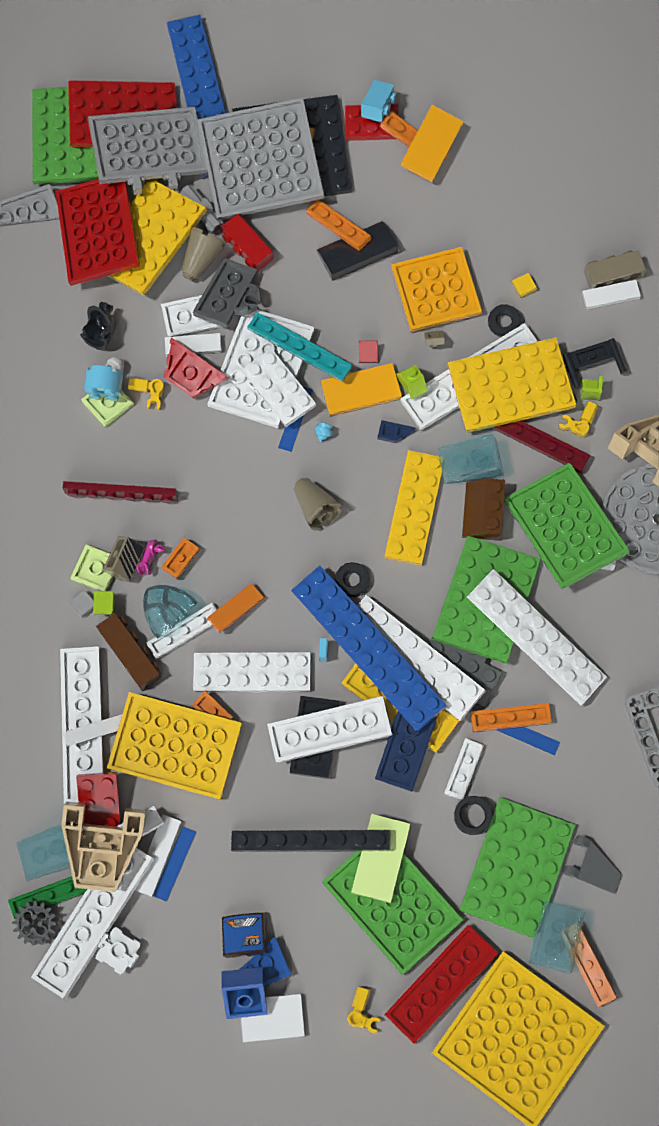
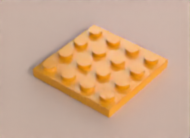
M462 247L391 264L410 332L482 315Z

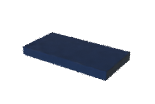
M397 711L391 729L392 736L388 738L375 776L376 780L413 792L438 716L417 733L400 712Z

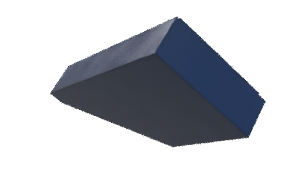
M381 420L377 439L397 443L414 433L415 427Z

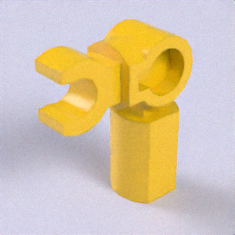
M130 377L128 389L141 392L150 391L149 396L151 398L147 401V408L150 409L152 403H157V410H160L161 402L159 399L162 398V393L165 390L163 382L159 379L149 382L147 379Z
M587 402L580 421H573L568 415H563L562 420L568 423L566 425L559 423V429L563 431L571 430L579 438H585L589 434V425L592 424L599 408L598 405Z
M357 987L351 1006L354 1008L348 1014L347 1022L351 1026L361 1029L367 1027L369 1032L377 1033V1030L371 1028V1023L373 1021L380 1022V1019L376 1017L368 1019L366 1018L367 1015L361 1013L362 1010L365 1011L370 990Z

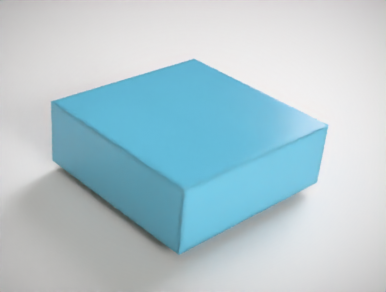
M320 638L319 662H326L328 640Z

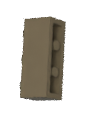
M637 250L634 252L627 251L619 256L612 255L601 261L593 260L586 264L584 274L589 288L593 289L643 278L646 269L640 252Z

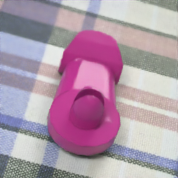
M151 540L147 544L142 562L136 567L140 575H143L144 571H146L147 575H151L150 566L154 557L157 556L158 552H163L165 549L163 545H159L157 540Z

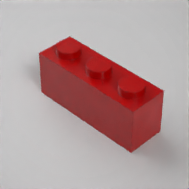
M239 214L221 226L222 238L227 244L231 243L235 253L245 259L244 261L247 266L257 269L258 272L274 260L273 251Z

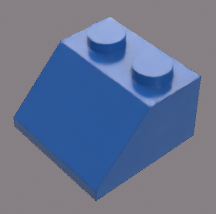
M262 967L221 971V989L226 1019L267 1015Z

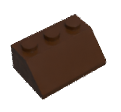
M484 478L466 483L462 538L471 536L477 539L500 541L505 491L504 479Z

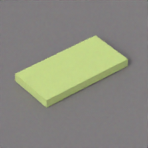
M371 814L367 830H390L391 851L361 852L351 893L391 903L410 828L409 823Z

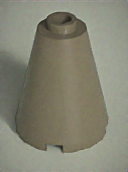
M195 227L191 231L181 272L184 273L183 277L190 281L193 279L197 280L225 247L221 240L209 233H202L203 230Z
M308 478L299 479L295 483V494L306 521L312 530L323 529L322 526L326 523L329 526L338 519L342 511L340 507L342 506L337 500Z

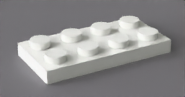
M272 348L241 369L244 376L285 427L316 407L314 400Z

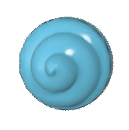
M319 422L318 426H315V432L320 442L332 436L333 426L323 422Z

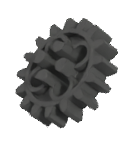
M35 900L32 906L30 902H26V908L20 906L19 910L21 913L14 914L18 919L12 921V924L17 925V928L13 931H19L20 934L17 938L24 937L25 944L29 940H31L32 945L36 944V940L43 944V938L47 940L51 938L49 932L55 933L52 926L57 925V922L52 921V918L56 914H50L52 907L46 909L45 902L40 906L38 905V900ZM26 912L31 913L33 920L39 917L40 912L45 913V919L37 923L39 927L45 929L44 934L38 932L39 928L37 926L31 928L28 934L24 932V927L32 924L31 919L25 918Z

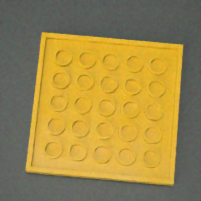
M502 952L432 1051V1054L525 1125L537 1126L605 1026L508 954Z

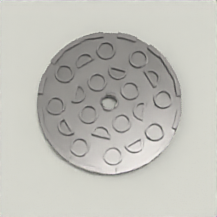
M647 464L646 466L634 468L626 472L611 486L604 499L602 511L629 549V554L619 560L639 572L659 575V524L653 518L655 515H659V487L652 482L658 469L651 464Z

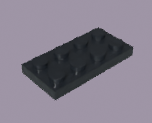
M300 696L298 716L339 707V701ZM333 750L291 760L289 773L329 779Z

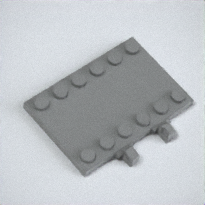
M195 107L88 117L100 184L128 181V185L133 186V192L136 195L142 193L141 183L146 179L163 178L168 180L170 190L176 191L178 186L177 180H180V176L207 174Z

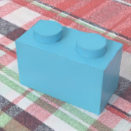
M378 80L373 81L361 103L362 117L379 122L383 121L385 115L389 114L391 103L394 104L396 100L393 84Z

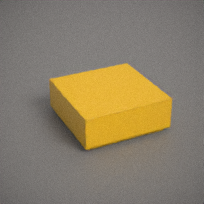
M529 273L512 280V284L520 298L537 290Z

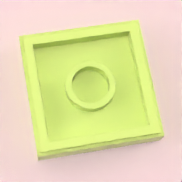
M122 390L121 396L118 397L117 401L108 400L107 397L103 396L100 399H91L89 394L81 399L82 403L105 428L134 405Z
M86 544L70 579L98 591H107L113 576L103 571V568L110 553Z

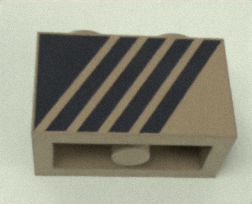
M118 536L103 571L120 581H130L135 575L138 562L143 557L145 547L129 537Z

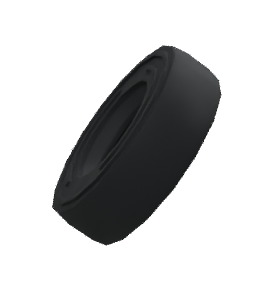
M508 304L494 307L488 316V326L491 332L499 337H503L521 325V316L518 310ZM507 315L511 318L512 322L509 326L502 327L497 322L498 317Z
M345 563L336 572L335 582L347 596L355 597L361 595L367 589L369 574L365 567L359 563ZM356 573L360 578L359 583L356 586L347 585L345 582L347 574Z

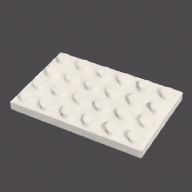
M256 310L249 315L241 316L220 370L228 379L213 388L208 401V407L279 428L280 419L244 376L241 369L272 348L297 379L303 360L249 331L247 326L258 312L310 342L315 327Z

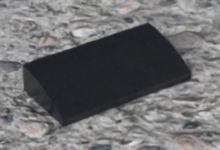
M383 221L362 229L371 235V240L360 251L342 239L317 249V253L332 281L398 252V245Z

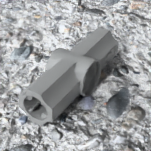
M192 185L182 188L179 194L206 207L207 212L200 221L211 234L220 232L221 226L224 223L222 220H217L216 213L210 202L206 198H202Z

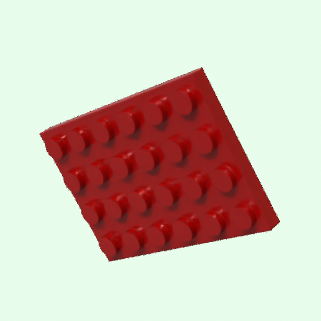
M68 80L70 147H93L88 123L89 116L176 109L175 82Z
M99 179L55 191L67 277L70 286L140 267L127 181L100 184Z

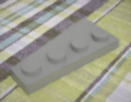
M50 184L0 201V225L59 219L57 202Z

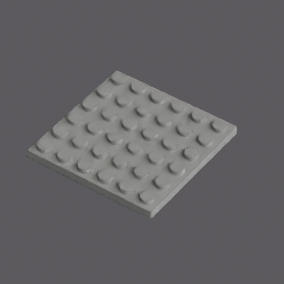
M303 97L197 120L217 220L233 218L237 214L243 216L324 199Z

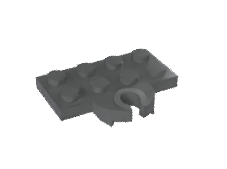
M224 258L194 308L193 316L227 328L234 315L244 316L257 310L256 304L261 302L259 288L252 284L257 276V269ZM253 300L256 304H248L246 302Z
M431 638L428 645L485 689L486 692L476 702V704L485 707L502 672L485 664L486 657L434 641Z

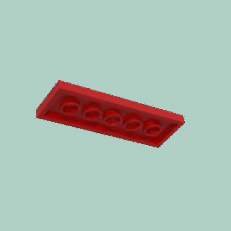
M467 925L384 1015L414 1044L490 963L498 952L471 926Z

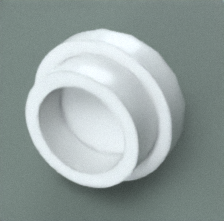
M112 357L105 366L113 367V371L118 373V369L121 371L124 369V360Z

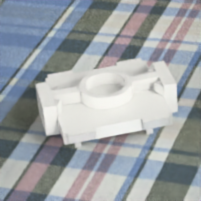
M115 927L109 936L104 934L97 945L100 947V950L96 955V959L100 962L104 961L115 968L114 971L121 975L128 966L130 968L134 966L139 958V955L136 953L141 947V943L135 939L131 940L122 934L120 929Z

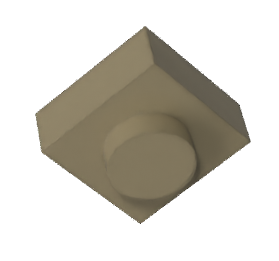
M443 331L424 332L426 346L439 347L445 344Z

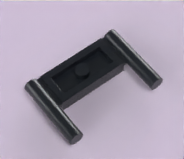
M615 338L562 355L575 389L582 387L576 371L610 361L612 358L615 359L621 375L628 372Z

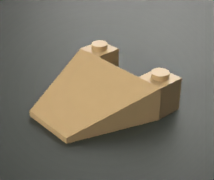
M659 415L625 424L614 433L608 449L621 459H624L634 451L658 469L652 482L659 487Z
M66 801L63 807L61 826L75 888L116 892L143 834L146 810L126 808L123 827L84 824L86 803Z

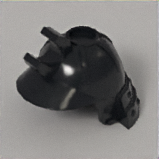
M100 302L99 307L90 306L87 309L88 323L83 327V333L80 336L86 344L95 349H104L115 330V320L113 315H111L113 305Z

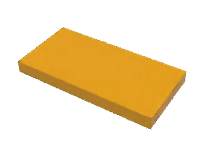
M431 105L400 166L432 182L464 121Z
M393 363L349 373L343 383L335 378L320 380L329 416L402 398Z

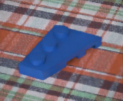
M276 937L266 945L267 953L255 955L240 968L262 967L265 986L291 975Z

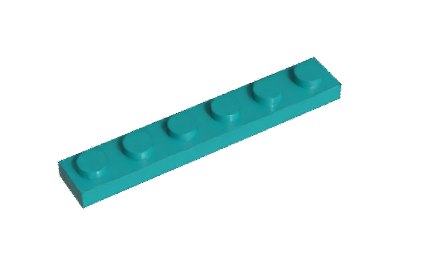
M258 312L247 326L249 331L342 383L352 369L350 363Z

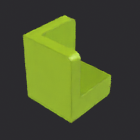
M599 375L598 380H582L581 399L600 400L603 376Z
M94 591L93 613L95 615L109 616L114 614L116 606L114 592Z

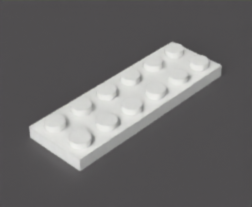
M310 652L194 653L193 692H310L311 654Z
M383 696L267 724L276 764L392 736Z

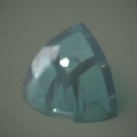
M156 585L146 589L143 598V609L147 623L158 639L173 629L176 622L181 618L186 617L198 602L190 594L179 588L169 585Z

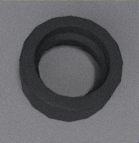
M478 796L463 798L457 804L454 811V821L457 828L468 835L483 833L489 827L492 819V810L489 803ZM469 804L479 805L485 813L483 823L477 827H469L462 821L461 812Z

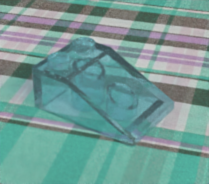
M493 434L438 448L445 484L471 482L484 478L504 476L498 443Z
M61 825L16 843L26 881L70 868Z
M545 902L533 941L529 964L568 974L572 973L585 911Z

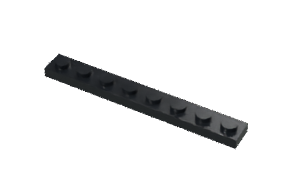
M232 831L231 851H391V831Z

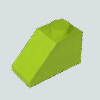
M416 365L396 373L397 379L411 399L428 391L424 376Z

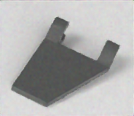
M581 835L576 836L573 844L587 848L581 868L578 870L567 865L562 874L615 894L621 878L619 871L591 840Z

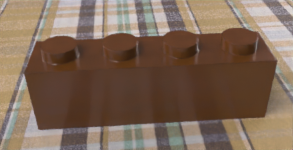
M114 613L99 623L96 628L138 687L143 691L161 678L158 673L161 670L155 661L152 663L147 657L150 655L145 647L142 646L140 648L136 642L139 639L134 632L131 631L129 633L125 628L128 624L122 616L118 618Z

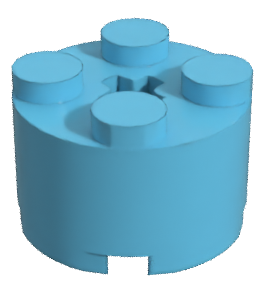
M94 365L91 369L86 367L83 390L89 394L91 399H100L103 396L107 397L108 400L117 401L118 397L121 396L124 373L119 369L118 373L114 372L113 367Z

